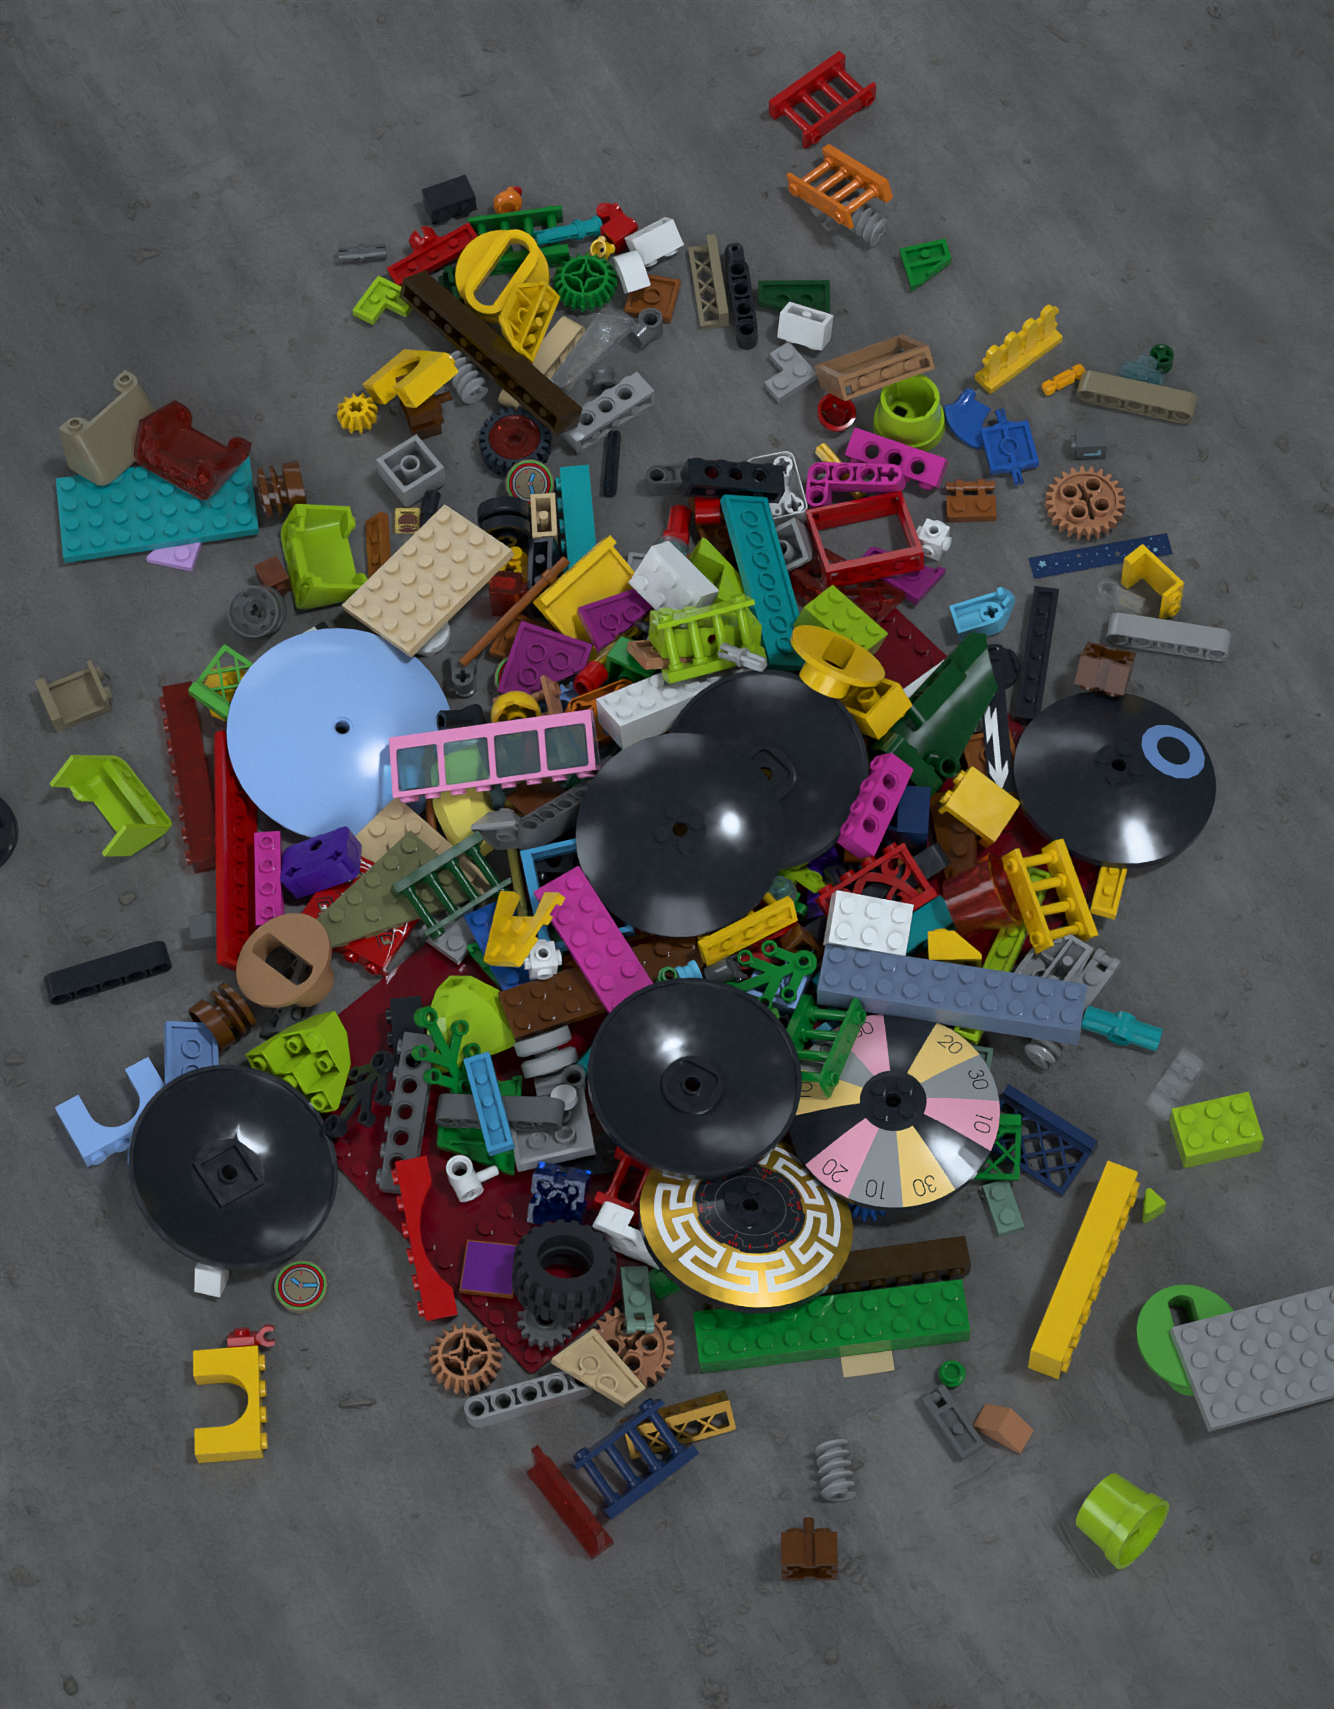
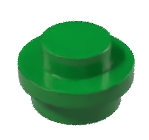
M953 1360L943 1363L939 1368V1380L946 1387L955 1388L960 1386L966 1377L964 1366Z

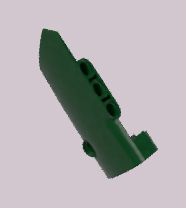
M970 632L910 696L909 700L912 706L905 712L904 716L879 740L876 739L868 748L873 758L893 753L914 769L906 786L931 787L930 798L948 778L955 777L959 773V759L998 689L990 662L986 634ZM944 761L947 762V769L945 772L942 770V764Z

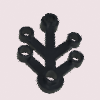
M383 1050L378 1051L373 1055L369 1064L360 1067L354 1066L349 1071L348 1078L356 1084L344 1088L340 1105H345L346 1103L348 1105L339 1116L335 1114L330 1115L325 1120L323 1131L332 1138L343 1137L347 1132L346 1122L360 1104L361 1110L358 1116V1123L366 1128L371 1127L375 1123L376 1116L371 1112L373 1086L377 1082L374 1101L381 1106L388 1105L392 1098L391 1093L387 1091L388 1073L395 1066V1056L393 1053Z

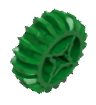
M588 251L585 256H581L578 252L576 258L569 255L567 258L568 262L561 261L560 267H556L553 277L554 290L560 296L559 302L563 301L565 308L571 306L573 312L577 308H581L582 313H584L585 309H590L593 313L594 307L602 309L603 303L609 304L611 301L610 297L615 295V290L618 286L617 274L613 270L612 263H607L605 257L599 259L597 253L593 257L590 256Z

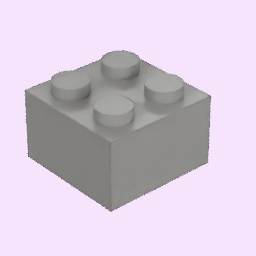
M417 434L376 459L379 476L406 508L425 497L427 490L430 492V490H436L446 484L444 467Z

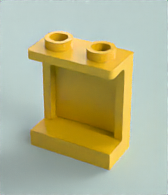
M971 766L965 772L961 770L952 781L955 786L951 791L948 789L939 800L942 805L938 811L941 814L947 811L981 836L978 843L987 848L996 841L1020 805V802Z

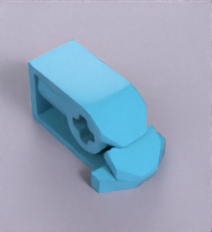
M999 587L996 592L949 606L959 641L961 642L970 632L986 634V637L1001 632L1006 626L1015 605L1014 595L1009 590Z

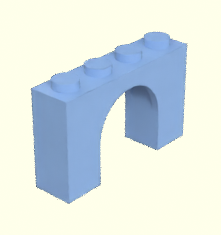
M149 1057L125 1069L129 1081L140 1098V1105L136 1115L126 1124L118 1127H105L98 1124L88 1113L79 1095L55 1107L60 1120L87 1167L101 1164L111 1154L122 1152L129 1147L131 1134L140 1113L155 1093L164 1086Z

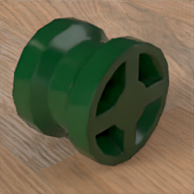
M1157 344L1152 347L1148 361L1149 369L1158 375L1168 373L1173 365L1174 352L1172 348L1165 344Z

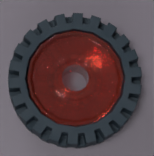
M518 406L517 411H514L513 407H508V412L500 409L498 410V416L495 413L491 414L490 420L486 419L484 427L482 426L480 429L479 447L482 459L490 470L493 468L494 473L497 475L502 472V477L505 478L510 468L522 460L533 459L543 464L544 462L547 463L549 454H551L550 430L529 411L526 410L524 412L523 407Z

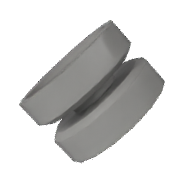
M568 1025L513 1043L517 1056L526 1057L533 1054L535 1056L521 1064L525 1079L550 1074L579 1061L575 1047L568 1046L558 1049V1046L569 1042L572 1038Z

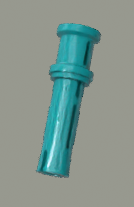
M595 215L591 219L583 221L576 219L568 225L533 231L531 236L536 241L537 246L568 239L581 241L584 237L588 236L600 237L602 222Z

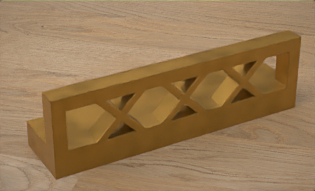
M725 1390L657 1410L667 1426L676 1431L674 1436L679 1443L687 1444L736 1430L730 1401ZM726 1411L729 1423L720 1426L711 1423L715 1414ZM630 1417L621 1419L620 1423H624ZM648 1417L635 1426L641 1436L643 1435L650 1439L647 1445L653 1453L670 1449L664 1440L658 1438L660 1433ZM696 1420L702 1423L698 1432L691 1434L684 1430L691 1421ZM625 1433L631 1460L642 1457L637 1449L634 1450L633 1442Z

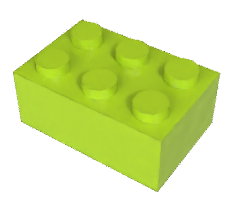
M831 585L808 603L793 625L794 627L812 625L831 630L859 644L872 655L878 651L888 635L882 627L834 585Z
M1249 1091L1171 1109L1169 1122L1184 1169L1261 1151L1264 1138Z

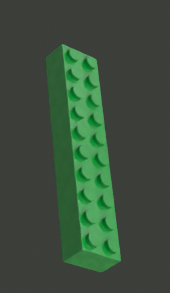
M962 1279L820 1296L796 1308L774 1313H743L723 1308L693 1312L700 1374L966 1342L970 1339V1325Z

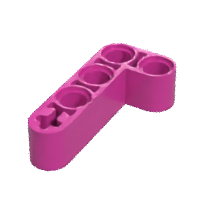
M817 462L811 465L808 470L806 501L810 508L813 509L832 505L833 492L891 493L902 491L906 486V478L900 467L895 464ZM819 474H826L824 479L816 480ZM844 474H850L847 480L840 481ZM874 475L871 481H864L866 476ZM817 497H824L820 503H813Z

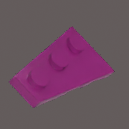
M871 546L862 557L890 551ZM924 565L923 570L876 580L917 605L944 577L946 569L941 567L934 569Z
M631 589L578 607L577 614L599 653L633 627L636 619L642 620L654 608L635 589Z

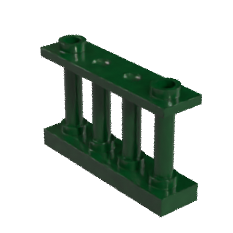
M476 831L391 886L390 892L394 898L397 899L401 895L404 898L407 897L428 928L421 937L424 942L429 938L433 941L445 934V928L464 917V915L472 912L494 897L498 900L500 891H509L508 888H510L513 882L509 877L505 881L500 882L480 853V846L484 839L479 831ZM465 855L473 859L492 887V889L481 896L478 895L458 865L460 863L458 859ZM444 868L447 871L450 870L471 901L459 910L437 879V873ZM422 882L425 885L429 884L450 915L439 923L435 922L415 892L417 890L416 886Z

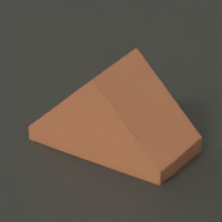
M985 1404L973 1425L975 1430L1019 1454L1022 1453L1034 1432L1011 1408Z

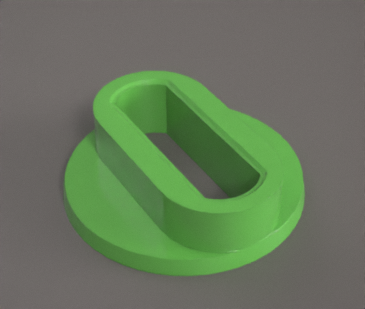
M1175 1285L1158 1291L1143 1306L1137 1322V1344L1142 1358L1157 1376L1168 1382L1180 1394L1194 1396L1169 1332L1174 1327L1169 1306L1185 1308L1190 1323L1233 1312V1309L1225 1300L1210 1290L1194 1285Z

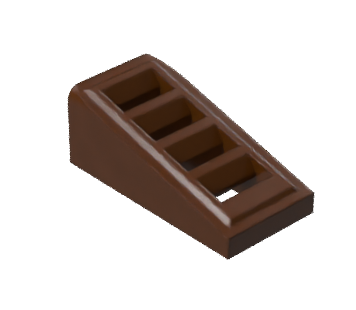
M799 923L795 924L780 938L783 949L795 954L808 943L802 950L810 952L816 950L813 953L816 959L822 955L824 956L825 947ZM823 958L817 963L813 974L816 975L821 970Z

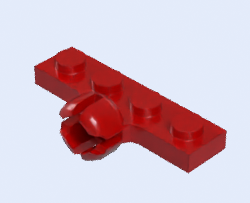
M469 222L442 237L437 236L433 228L428 226L420 227L425 235L423 238L420 237L416 230L413 231L409 237V244L413 253L386 268L393 282L402 287L403 278L422 271H426L429 274L458 258L466 246L478 237Z

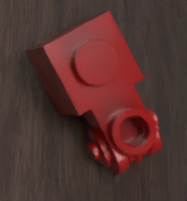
M617 203L599 204L596 208V215L602 222L600 227L601 236H605L608 243L614 244V253L618 255L628 248L624 238L637 232L638 224L632 217L628 218Z

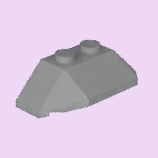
M1072 934L1067 935L1064 938L1053 940L1054 946L1036 955L1034 947H1032L1014 973L1075 982L1089 959L1093 948Z

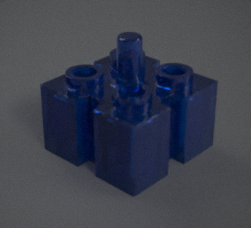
M539 1161L532 1178L531 1193L534 1194L529 1202L527 1222L541 1225L548 1221L564 1220V1222L571 1223L573 1220L580 1222L579 1225H583L587 1208V1200L585 1198L589 1192L592 1171L571 1167L569 1172L565 1173L560 1172V1165Z

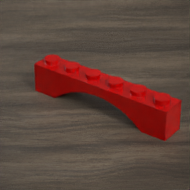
M427 1155L395 1162L396 1168L391 1169L394 1185L399 1184L401 1195L396 1196L399 1211H405L406 1221L401 1223L404 1238L410 1237L411 1248L406 1249L409 1264L415 1263L417 1273L412 1275L414 1290H420L422 1299L417 1301L419 1316H425L426 1322L458 1316L453 1288L432 1267L426 1256L421 1238L422 1209L426 1196L432 1186Z

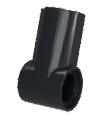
M473 704L466 706L462 710H440L437 714L436 724L438 731L487 724L481 705Z

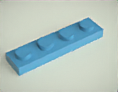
M489 1051L464 1059L489 1155L492 1156L515 1149Z

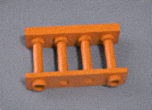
M830 144L822 148L823 163L800 179L790 172L786 174L789 183L788 189L793 196H798L833 218L838 224H843L849 229L854 227L851 214L873 197L879 198L885 203L893 198L888 179ZM828 170L836 172L816 188L810 185V183ZM843 179L851 181L831 197L824 194ZM858 188L865 190L863 194L848 205L844 206L839 203Z

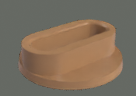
M290 913L269 920L249 937L240 952L236 966V977L240 990L254 1003L268 1008H280L292 1004L300 1007H309L321 1002L329 994L334 983V973L329 966L332 955L329 935L318 920L306 914ZM283 946L311 967L313 970L310 977L299 985H295L265 962L273 949Z

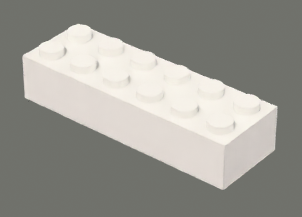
M735 666L671 684L663 679L661 672L597 698L598 722L623 750L636 742L670 731L681 710L694 696L710 684L724 677L752 669L745 666L742 668Z

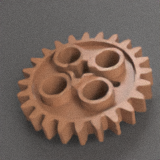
M1081 466L1080 472H1076L1072 467L1069 475L1062 471L1061 479L1055 477L1054 484H1049L1048 492H1046L1045 509L1048 510L1047 517L1052 518L1053 526L1060 524L1059 532L1067 529V537L1077 533V540L1081 538L1082 534L1086 535L1087 540H1090L1091 534H1094L1099 539L1101 531L1108 535L1110 527L1116 529L1117 521H1122V514L1125 511L1124 504L1126 498L1123 496V488H1118L1119 481L1111 482L1112 474H1108L1105 477L1102 476L1103 469L1094 473L1093 466L1090 467L1089 471H1085L1084 467ZM1098 508H1103V509H1105V510H1104V511H1100V510H1097V509H1098ZM1074 515H1080V516H1082V517H1081V518H1077V517H1074Z
M617 1307L614 1308V1316L607 1312L604 1313L606 1321L597 1320L596 1324L599 1330H595L610 1347L614 1346L619 1349L616 1354L626 1366L632 1362L640 1365L637 1370L632 1372L646 1387V1390L648 1389V1381L657 1385L656 1376H666L663 1367L671 1368V1362L668 1359H672L675 1356L674 1351L669 1350L675 1347L674 1341L668 1340L672 1337V1331H664L667 1328V1322L663 1321L658 1324L660 1316L658 1313L653 1316L654 1333H646L640 1337L643 1331H635V1334L630 1335L622 1332L625 1328L624 1312L620 1313ZM649 1342L655 1343L657 1345V1347L651 1351H647L643 1348V1346ZM635 1345V1347H636V1350H635V1351H634L633 1349H630V1350H628V1352H626V1347H627V1346H628L629 1348H632V1347Z

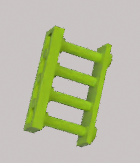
M744 593L735 594L728 601L675 615L664 613L658 615V619L652 620L651 625L657 630L663 629L670 661L668 668L661 670L663 679L671 684L737 666L736 663L721 659L718 656V651L728 653V651L719 649L723 643H727L721 613L732 610L736 611L742 640L740 649L747 648L749 652L766 658L764 648L752 642L745 607L755 605L754 599L745 596ZM711 616L718 651L716 652L717 655L707 657V655H704L697 620ZM687 623L694 658H692V662L683 664L679 659L673 626Z

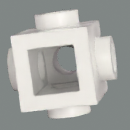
M927 518L923 527L919 526L916 532L924 556L940 561L944 551H948L952 542V538L949 537L950 527L941 521H933Z
M538 940L526 957L523 965L525 970H529L530 980L549 979L553 974H557L558 965H562L560 949L555 950L554 941Z

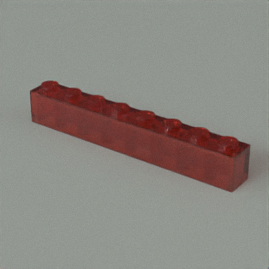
M192 681L163 686V696L159 697L162 712L166 711L167 718H163L165 733H170L171 738L166 740L168 753L174 756V761L170 762L172 776H177L178 783L174 784L176 799L181 798L182 803L177 808L180 821H185L186 828H181L183 842L189 845V850L185 851L188 866H193L195 874L216 870L215 806L197 701L189 695L188 689L192 685Z

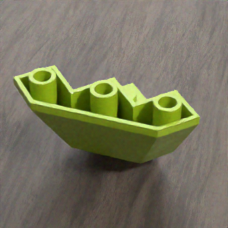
M449 976L437 988L431 1007L438 1014L436 1023L448 1047L452 1035V1023L456 1020H465L469 1024L468 1033L462 1037L457 1059L458 1067H462L464 1059L463 1047L466 1044L477 1043L480 1046L481 1054L489 1051L490 1055L514 1047L513 1043L515 1042L498 998V992L500 991L472 976ZM461 1024L458 1025V1030L460 1032L462 1031ZM470 1047V1054L473 1055L474 1050ZM435 1064L434 1068H438L441 1072H448L447 1068Z
M335 1011L317 1014L289 1026L245 1054L252 1068L270 1073L293 1086L314 1106L318 1113L335 1111L339 1108L351 1062L347 1032Z

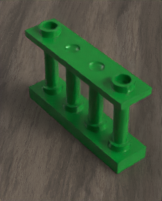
M550 205L544 208L486 216L478 215L468 218V222L477 236L495 230L524 228V231L531 235L535 226L548 225V228L557 227V223H563L562 205ZM560 242L550 243V247L540 248L549 268L560 267L561 261L568 262V244L560 245ZM511 244L489 276L516 273L528 256L529 251H513Z
M802 994L786 1029L794 1043L799 1061L825 1062L821 1072L801 1071L802 1082L819 1083L826 1097H831L835 1087H837L839 1077L861 1026L866 1021V1012L858 998H853L848 1011L819 1009L811 995ZM818 1019L843 1021L839 1031L812 1029ZM809 1040L834 1042L830 1052L803 1050L806 1042Z

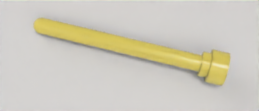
M517 848L507 849L513 889L515 893L521 896L517 904L518 916H528Z

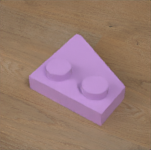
M202 543L156 549L147 556L146 560L148 563L192 572Z

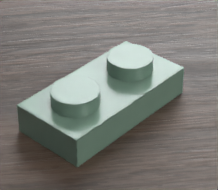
M997 1181L983 1185L982 1191L998 1237L1023 1231L1025 1226L1009 1181Z

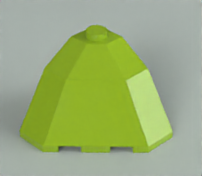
M702 537L691 553L689 561L719 590L711 605L728 601L735 594H745L739 573L707 539Z

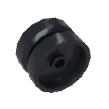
M498 496L490 498L478 506L477 523L479 528L509 548L515 546L522 550L529 546V539H532V525L530 524L531 508L527 501L513 496Z

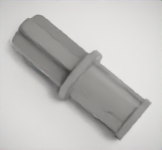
M723 643L719 648L728 651V653L718 651L719 658L734 662L740 668L745 666L763 672L767 667V659L765 657L751 653L747 648L740 649L728 643Z

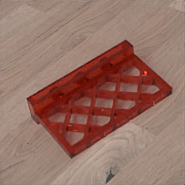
M824 548L827 559L832 562L848 561L829 549ZM814 557L803 569L797 568L791 573L790 582L793 593L809 603L830 587L825 583L817 557ZM819 573L820 578H814L808 574ZM882 579L857 583L858 589H845L842 586L839 590L846 597L860 596L861 601L847 598L877 624L901 603L906 595L905 592ZM870 582L875 587L862 588L861 583ZM881 594H891L895 598L882 600ZM864 595H877L878 600L865 601ZM880 607V612L877 614L868 608Z
M536 1445L531 1449L534 1467L526 1472L527 1476L589 1558L593 1560L611 1547L614 1541L551 1458L547 1457L540 1447Z

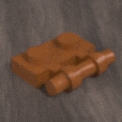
M985 478L977 479V481L955 479V482H945L946 492L955 491L956 495L946 496L947 522L996 521V495H986L985 491L995 490V481H985ZM963 491H977L978 495L963 496Z

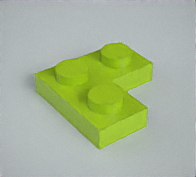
M377 276L352 311L354 316L374 325L386 308L404 317L409 315L412 308L399 298L401 286Z

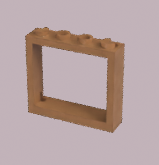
M900 334L814 365L821 389L843 401L935 369L929 346L905 334ZM898 349H904V352L897 353ZM850 385L852 392L846 394L845 388Z

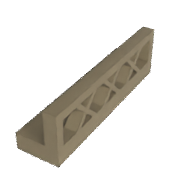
M716 234L706 235L707 245L688 247L701 330L729 327V312ZM708 253V258L702 264L694 258V254ZM703 271L711 275L707 283L698 279V276ZM706 290L715 296L709 303L701 299ZM710 310L718 315V320L704 321V316Z

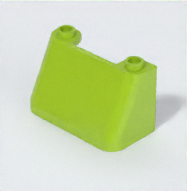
M295 504L283 523L281 543L295 605L298 609H312L345 602L368 580L364 573L356 574L348 537L351 531L355 529L356 522L355 517L352 516L350 506Z

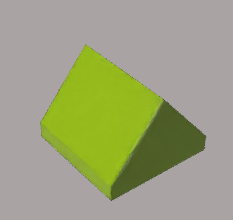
M1151 1188L1145 1190L1142 1214L1143 1223H1148L1165 1211L1166 1202Z

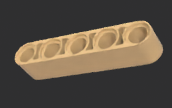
M566 316L561 317L543 339L532 364L547 378L551 379L582 341L586 331L585 327ZM504 389L501 391L498 402L507 408L513 407L514 411H517L518 406L523 407Z

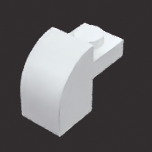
M637 250L613 257L616 265L613 267V270L619 276L625 294L651 285L644 263Z

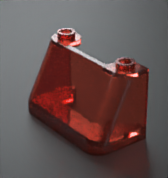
M174 400L139 420L134 457L138 464L198 499L207 500L220 490L248 458L252 443L236 436L229 440L226 447L191 427L192 414L185 405Z

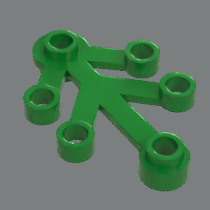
M767 940L762 944L763 955L767 958L776 957L788 964L778 967L753 957L749 950H742L738 953L737 960L741 967H750L763 973L740 983L728 982L726 984L745 992L768 984L764 995L757 1000L769 1002L767 1007L769 1010L773 1008L772 1002L783 977L793 974L789 986L784 987L781 991L783 1002L792 1004L797 999V991L803 977L811 975L817 967V959L810 951L801 950L794 954L777 947V944L772 940ZM773 946L774 951L769 953L765 951V948ZM744 955L750 957V960L747 962H742L740 959ZM806 959L809 962L807 965L802 966L799 964V961ZM790 991L794 993V996L786 998L784 994Z
M430 1006L418 1008L414 1014V1021L418 1027L427 1028L439 1054L430 1051L428 1046L422 1044L413 1047L412 1057L416 1061L424 1060L447 1068L451 1076L442 1075L438 1068H430L424 1072V1081L427 1084H438L447 1087L451 1094L473 1095L464 1059L481 1054L480 1046L477 1043L466 1044L463 1047L464 1059L461 1070L457 1065L462 1037L469 1031L468 1022L456 1020L452 1023V1035L448 1047L436 1023L438 1014L435 1009ZM427 1013H429L430 1021L427 1019ZM459 1024L462 1026L461 1032L458 1030ZM470 1047L474 1050L473 1055L470 1054ZM419 1049L423 1051L422 1057L419 1055ZM431 1072L435 1075L434 1080L431 1079ZM462 1083L465 1085V1091L462 1089Z

